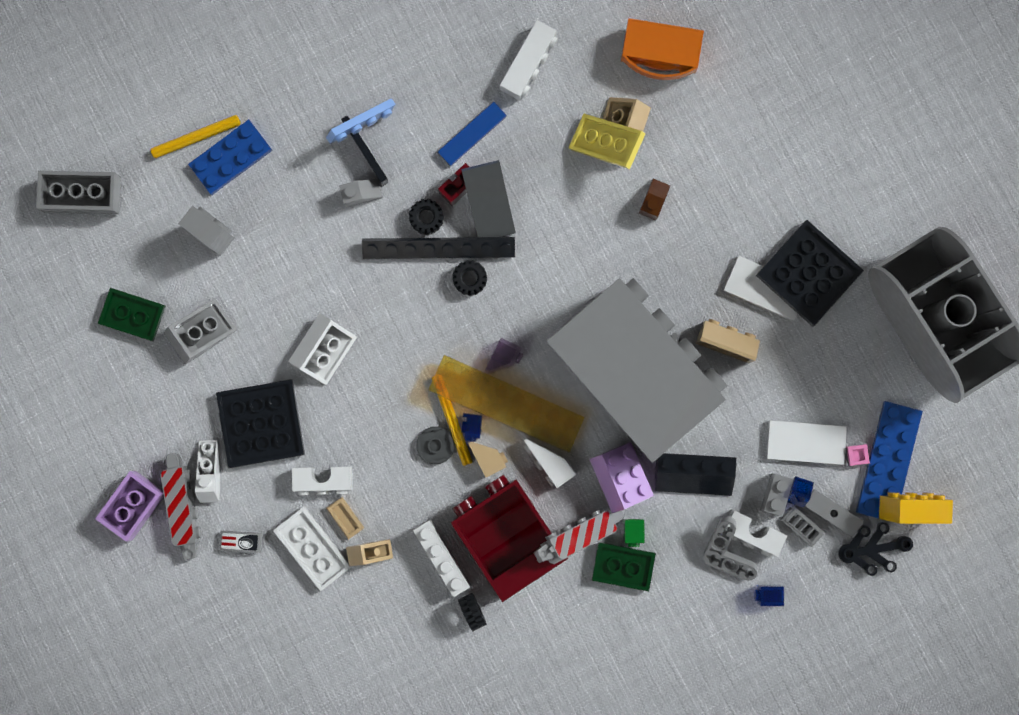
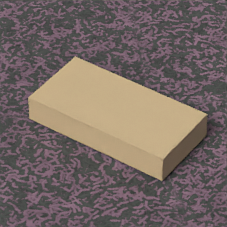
M343 497L326 508L348 540L364 529V526Z

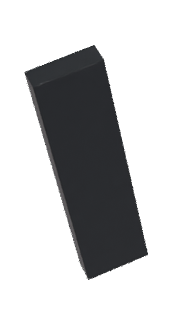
M346 115L341 120L344 123L350 120V118ZM350 133L382 186L388 183L386 175L360 134L356 133L353 135Z

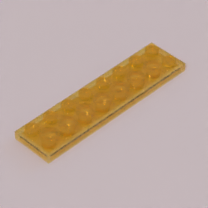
M446 355L443 356L428 391L568 453L571 451L585 418Z

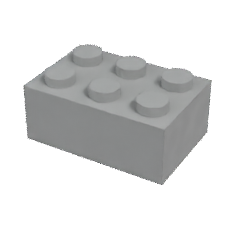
M192 205L178 223L220 256L234 240V237L230 235L232 231L201 206L197 209Z

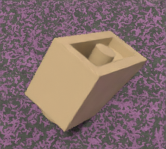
M475 442L468 443L485 477L506 468L505 463L508 460L503 452L499 453L496 449Z
M390 539L346 547L349 566L365 565L393 559Z

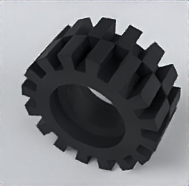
M421 199V201H416L415 205L411 206L409 221L413 229L418 231V233H424L425 235H428V233L433 234L443 224V211L436 201ZM423 210H430L434 218L432 222L424 224L419 220V214Z
M465 260V262H461L455 267L453 283L462 294L468 296L477 295L486 286L487 274L485 268L479 262ZM467 271L475 272L477 274L476 283L473 285L465 284L462 280L463 274Z
M473 593L458 599L463 615L472 632L487 625Z

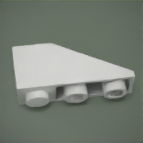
M527 439L524 440L526 443L523 445L524 449L529 455L533 453L537 459L534 463L540 471L544 469L548 475L545 479L551 487L555 485L558 488L576 475L564 458Z
M218 440L199 441L195 494L200 503L219 502L220 465Z

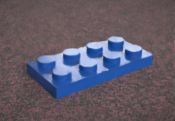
M248 119L188 165L208 192L213 195L273 150Z

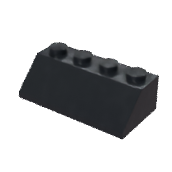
M664 453L656 460L655 491L732 496L736 478L737 457Z

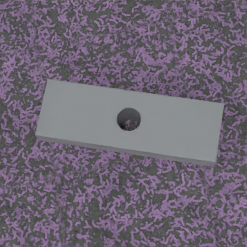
M813 489L803 505L853 538L864 522L815 489ZM832 510L835 511V516L833 517L830 515Z

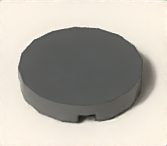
M442 427L427 428L417 439L418 454L427 463H444L454 452L455 443L453 437Z

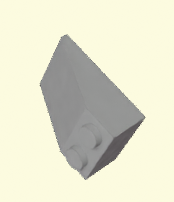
M214 299L169 325L164 335L186 365L233 334L237 329L217 300Z

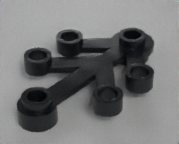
M885 522L878 523L876 531L865 547L857 548L862 539L868 537L871 533L868 526L862 525L851 543L844 544L839 548L838 556L840 560L845 563L854 562L864 569L866 574L874 576L878 572L877 566L868 564L859 557L861 555H868L882 565L885 571L890 573L896 571V563L885 559L878 553L897 549L908 552L913 548V541L910 537L900 536L895 542L877 544L883 534H887L890 530L889 525ZM883 524L886 526L884 532L880 530V526ZM862 528L867 529V533L865 535L861 533ZM907 540L909 545L904 548L903 542ZM847 550L852 552L850 557H847L845 554ZM889 563L893 564V568L891 570H888L887 565ZM870 566L874 567L873 573L868 572Z

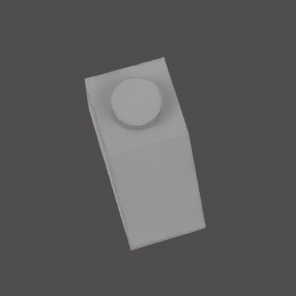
M378 179L357 180L339 185L346 208L383 198Z

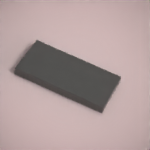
M499 160L461 169L477 236L502 237L516 233Z

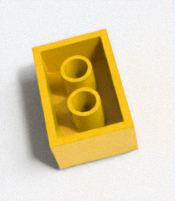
M888 492V496H880L879 519L899 524H952L953 500L945 499V495L927 492L922 494Z

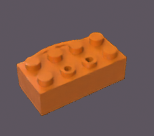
M628 18L621 62H624L632 70L643 76L658 80H674L693 73L695 74L698 69L704 30ZM637 64L644 65L648 68L655 70H676L680 73L667 75L656 74L638 67Z

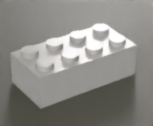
M38 171L36 209L47 213L119 214L121 176L115 172Z

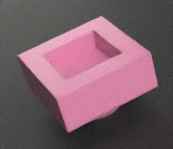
M867 444L846 447L849 466L870 463Z

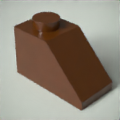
M653 178L638 214L656 221L671 185Z

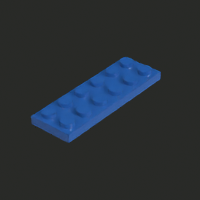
M888 401L883 402L869 457L870 463L867 465L856 513L879 519L880 496H888V492L902 494L923 411Z

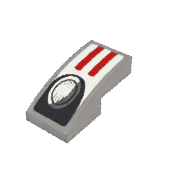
M221 531L220 550L261 553L262 533Z

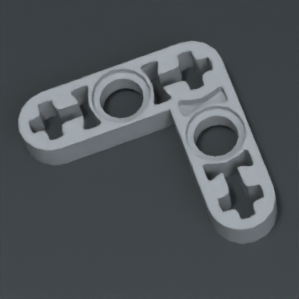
M729 516L722 517L705 548L704 562L711 567L748 581L755 579L757 576V565L754 562L726 551L735 534L736 521ZM729 524L730 527H728L726 533H724V526ZM717 538L724 539L725 543L719 545L715 543L714 540ZM728 560H732L736 563V565L730 567L727 566L725 562Z

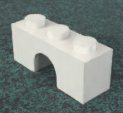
M314 467L292 468V491H298V495H309V491H317V495L329 494L330 490H336V494H348V490H353L352 467H331V476L324 483L319 482L315 478Z
M731 510L729 517L734 518L736 521V531L732 540L741 539L746 547L753 550L754 547L762 549L761 554L770 558L772 555L778 557L787 535L766 526L761 536L753 537L749 532V525L752 519L735 510ZM729 524L724 526V532H726L727 528L730 527Z

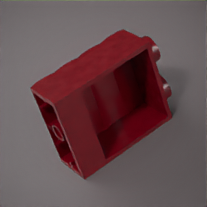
M502 475L485 486L490 496L479 504L470 496L452 508L457 518L451 524L500 600L504 602L566 561L568 557L556 564H552L549 561L541 563L537 561L534 552L541 547L540 544L547 541L545 537L552 534V532L517 479L509 483L505 475Z

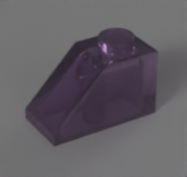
M501 338L484 373L489 375L513 367L515 363L519 364L523 357V353H521L522 348Z

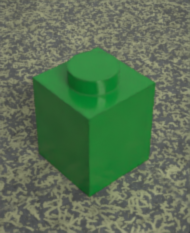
M624 519V543H628V547H640V543H645L644 519Z

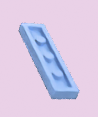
M391 98L330 130L326 139L330 144L335 141L341 142L348 134L352 133L354 135L361 131L362 127L366 125L370 127L378 121L377 119L389 117L396 104Z

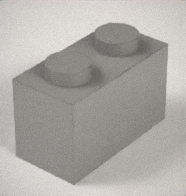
M771 473L760 510L783 517L794 479Z

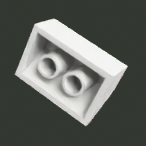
M319 313L288 362L327 385L357 337Z

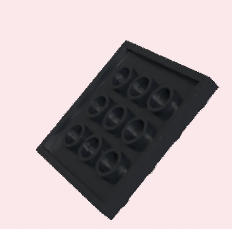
M806 220L756 276L806 322L814 327L864 270L812 223Z
M293 379L216 392L228 468L305 455Z

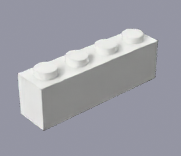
M538 20L535 22L500 84L501 91L519 101L522 96H527L531 88L529 87L531 80H536L540 72L538 70L540 64L544 65L549 56L547 54L549 48H554L557 43V30Z
M430 519L414 529L415 535L452 596L455 597L470 588L471 584L432 520Z

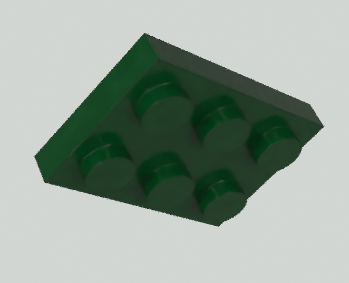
M110 288L98 324L154 342L166 306Z
M598 542L591 580L649 592L656 553Z

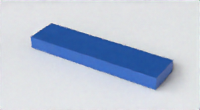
M493 102L442 147L438 154L451 167L503 121L507 115Z

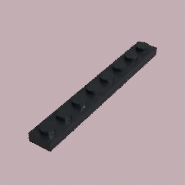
M515 237L362 238L363 259L515 257Z

